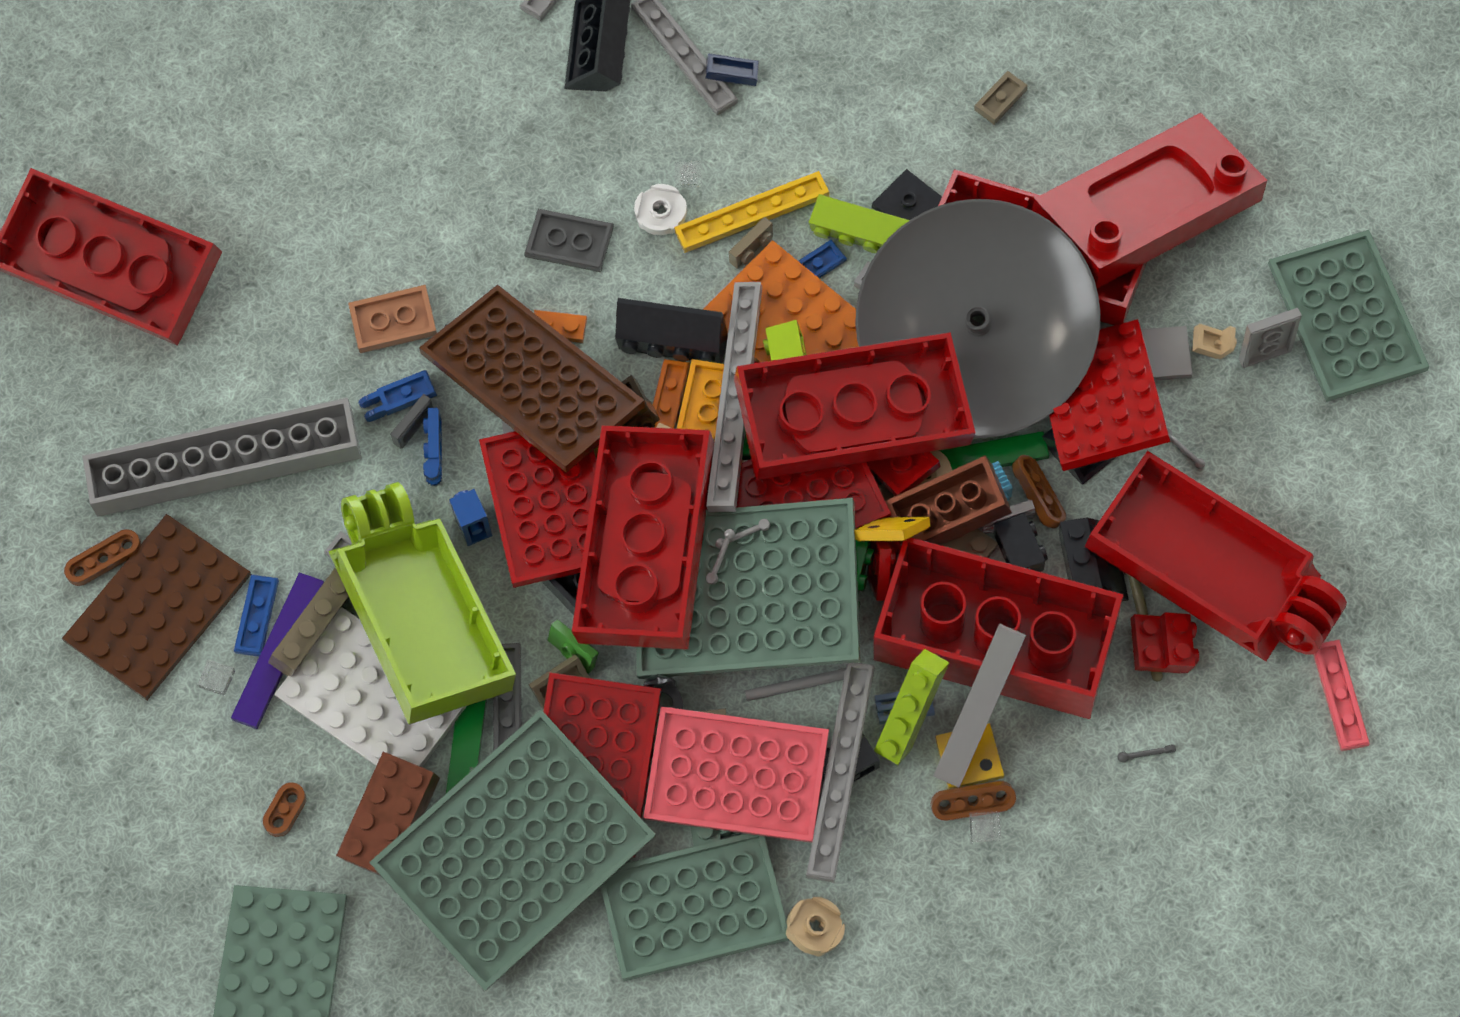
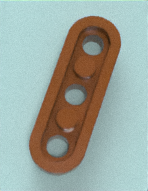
M1021 455L1012 464L1014 476L1018 479L1026 493L1027 499L1032 500L1040 522L1044 526L1058 528L1060 521L1066 520L1064 508L1038 463L1028 455Z
M129 529L121 530L70 559L64 567V574L71 584L75 586L85 585L127 561L131 555L137 552L141 545V540L134 531ZM125 543H132V546L130 548H123ZM102 556H108L106 562H99ZM78 570H84L83 575L75 576Z
M995 781L941 790L933 795L931 809L935 817L943 821L1003 812L1013 807L1016 802V793L1012 785L1006 781ZM1004 791L1005 794L1003 797H996L997 792ZM970 796H977V799L974 802L968 801V798ZM943 800H948L949 804L947 806H940Z

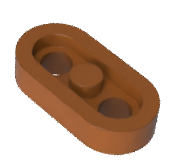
M290 782L282 785L263 817V825L271 836L282 837L289 833L306 803V793L299 784ZM291 795H296L297 800L293 803H289L288 797ZM278 819H282V826L275 827L274 822Z

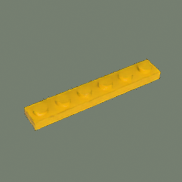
M817 171L674 227L675 234L684 253L754 227L764 217L771 220L813 204L817 201L819 194L830 197L829 190L820 172Z

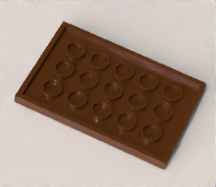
M166 514L141 543L137 552L130 556L66 632L62 640L148 701L252 574L242 565Z

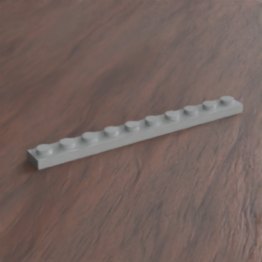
M761 282L734 283L707 498L708 512H736L745 427L734 376L737 366L754 363L762 297Z

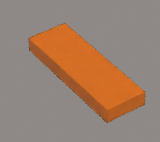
M664 359L653 401V406L660 418L655 423L654 428L657 427L658 423H662L676 429L690 370L689 362Z

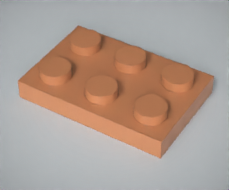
M426 285L348 303L360 353L415 341L437 334Z

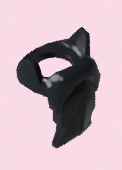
M657 674L644 681L643 686L662 689L661 693L668 694L673 700L672 708L683 709L684 705L681 694L677 689L676 681L672 677Z

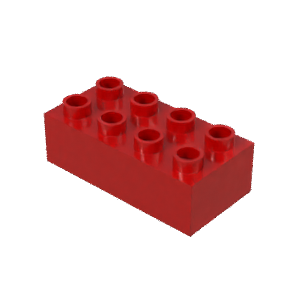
M910 537L902 543L873 637V660L909 670L915 658L926 649L950 662L943 676L944 680L972 687L999 624H1002L1026 636L1000 695L1090 719L1118 622L1123 594Z

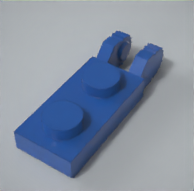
M423 370L378 388L377 391L362 397L359 400V405L364 409L381 400L383 405L373 408V410L364 414L366 421L372 422L384 417L386 414L388 416L413 406L423 394L429 398H433L437 394L427 370Z
M428 408V418L423 419L424 434H428V443H424L423 446L424 458L428 459L423 464V472L428 485L435 486L440 484L442 479V417L438 408Z

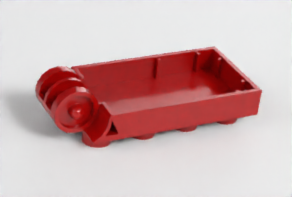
M1148 450L1095 526L1085 544L1087 549L1265 662L1279 642L1306 655L1317 653L1347 605L1344 595L1332 584L1320 578L1322 575L1315 569L1312 553Z

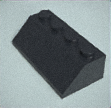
M575 0L564 89L606 92L621 84L625 42L628 33L630 0Z
M618 298L615 340L618 348L624 353L636 354L638 352L648 354L654 358H661L662 356L671 357L681 362L695 359L723 363L728 332L722 312Z

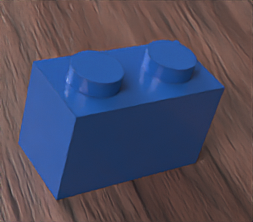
M475 489L460 491L453 498L449 499L455 520L467 546L493 536L487 515Z

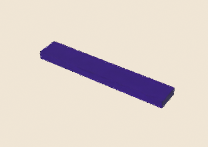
M300 572L298 573L231 716L232 721L258 729L284 674L269 664L268 661L324 581Z

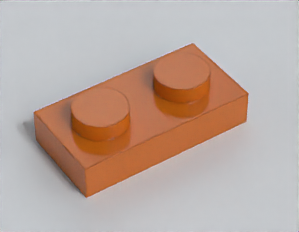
M534 310L538 317L570 342L583 343L587 316Z

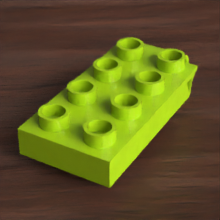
M399 482L388 484L383 490H368L363 496L351 495L342 498V517L352 544L328 552L408 724L410 725L512 691L516 673L441 519L429 520L415 525L409 497Z

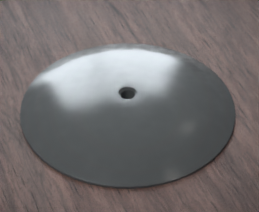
M989 199L955 201L937 206L912 218L894 232L877 251L863 277L858 293L855 322L858 346L861 347L951 332L976 432L974 438L1000 437L1026 429L1045 419L1054 412L1053 408L1062 405L1077 389L1089 369L1098 343L1100 331L1099 296L1094 278L1083 255L1072 240L1048 219L1022 206L1004 201ZM980 315L985 318V322L981 326H974L970 323L971 319L974 316Z

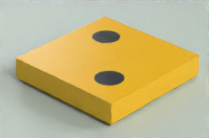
M886 517L878 519L854 530L855 540L904 541L931 527L930 518Z
M990 723L987 724L960 787L1004 778ZM952 732L935 735L940 758ZM947 783L948 789L959 788Z

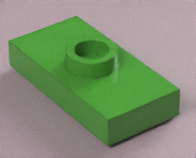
M557 619L553 622L547 641L560 650L567 659L575 654L589 674L596 665L599 652L589 644H578L572 630Z

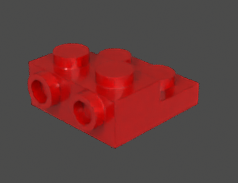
M870 541L871 549H874L875 552L871 566L868 565L867 580L877 601H885L896 566V554L900 553L901 541Z
M1164 612L1161 616L1134 614L1130 618L1135 670L1181 674L1188 673L1196 667L1195 665L1199 662L1200 654L1199 650L1194 648L1193 639L1197 634V625L1195 622H1191V614Z

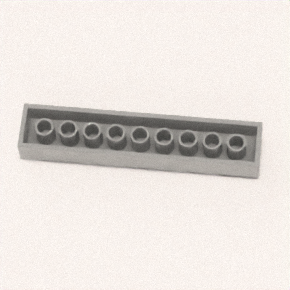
M348 398L82 456L89 501L97 517L362 459L354 415Z

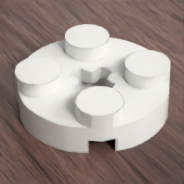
M656 184L650 186L651 189L644 193L642 191L634 205L635 217L639 227L654 235L675 233L674 227L683 224L687 216V205L683 196L680 195L675 187L667 184ZM660 205H664L667 211L663 214H657L654 209H659Z

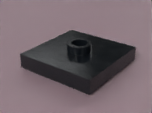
M906 169L872 202V208L882 213L911 220L921 213L937 207L942 196Z

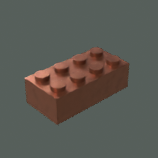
M986 456L885 501L891 512V517H929L931 527L911 538L937 545H943L1012 513L993 465Z
M383 751L336 856L380 875L369 862L425 813L440 777L432 771Z

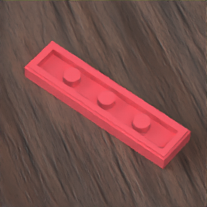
M1340 639L1324 642L1318 652L1313 655L1341 751L1369 746V739Z

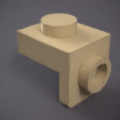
M1199 323L1194 327L1192 351L1215 359L1224 358L1232 353L1236 347V328L1229 326L1222 331Z

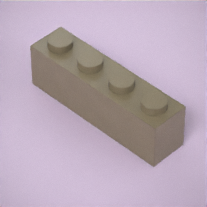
M336 568L328 576L268 661L269 664L286 676L292 677L349 598Z

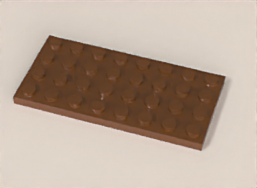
M496 285L419 347L421 355L566 473L599 446L602 425L623 426L645 407L644 399L499 285Z

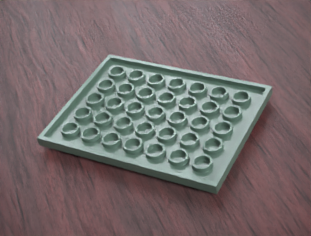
M853 498L738 507L736 512H708L706 510L688 650L636 647L638 679H648L652 675L657 674L675 677L861 662L857 557L854 533L855 505ZM761 519H767L770 523V528L767 531L758 530L729 543L717 572V583H708L706 576L712 572L721 550L716 547V540L719 538L725 539L724 533L727 529H733L735 534L758 525Z
M540 709L369 863L481 988L486 991L649 843L656 834Z

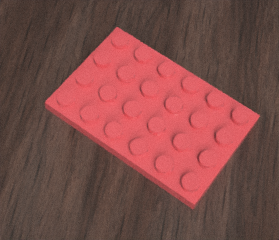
M661 707L643 818L645 820L812 843L817 820L829 729Z

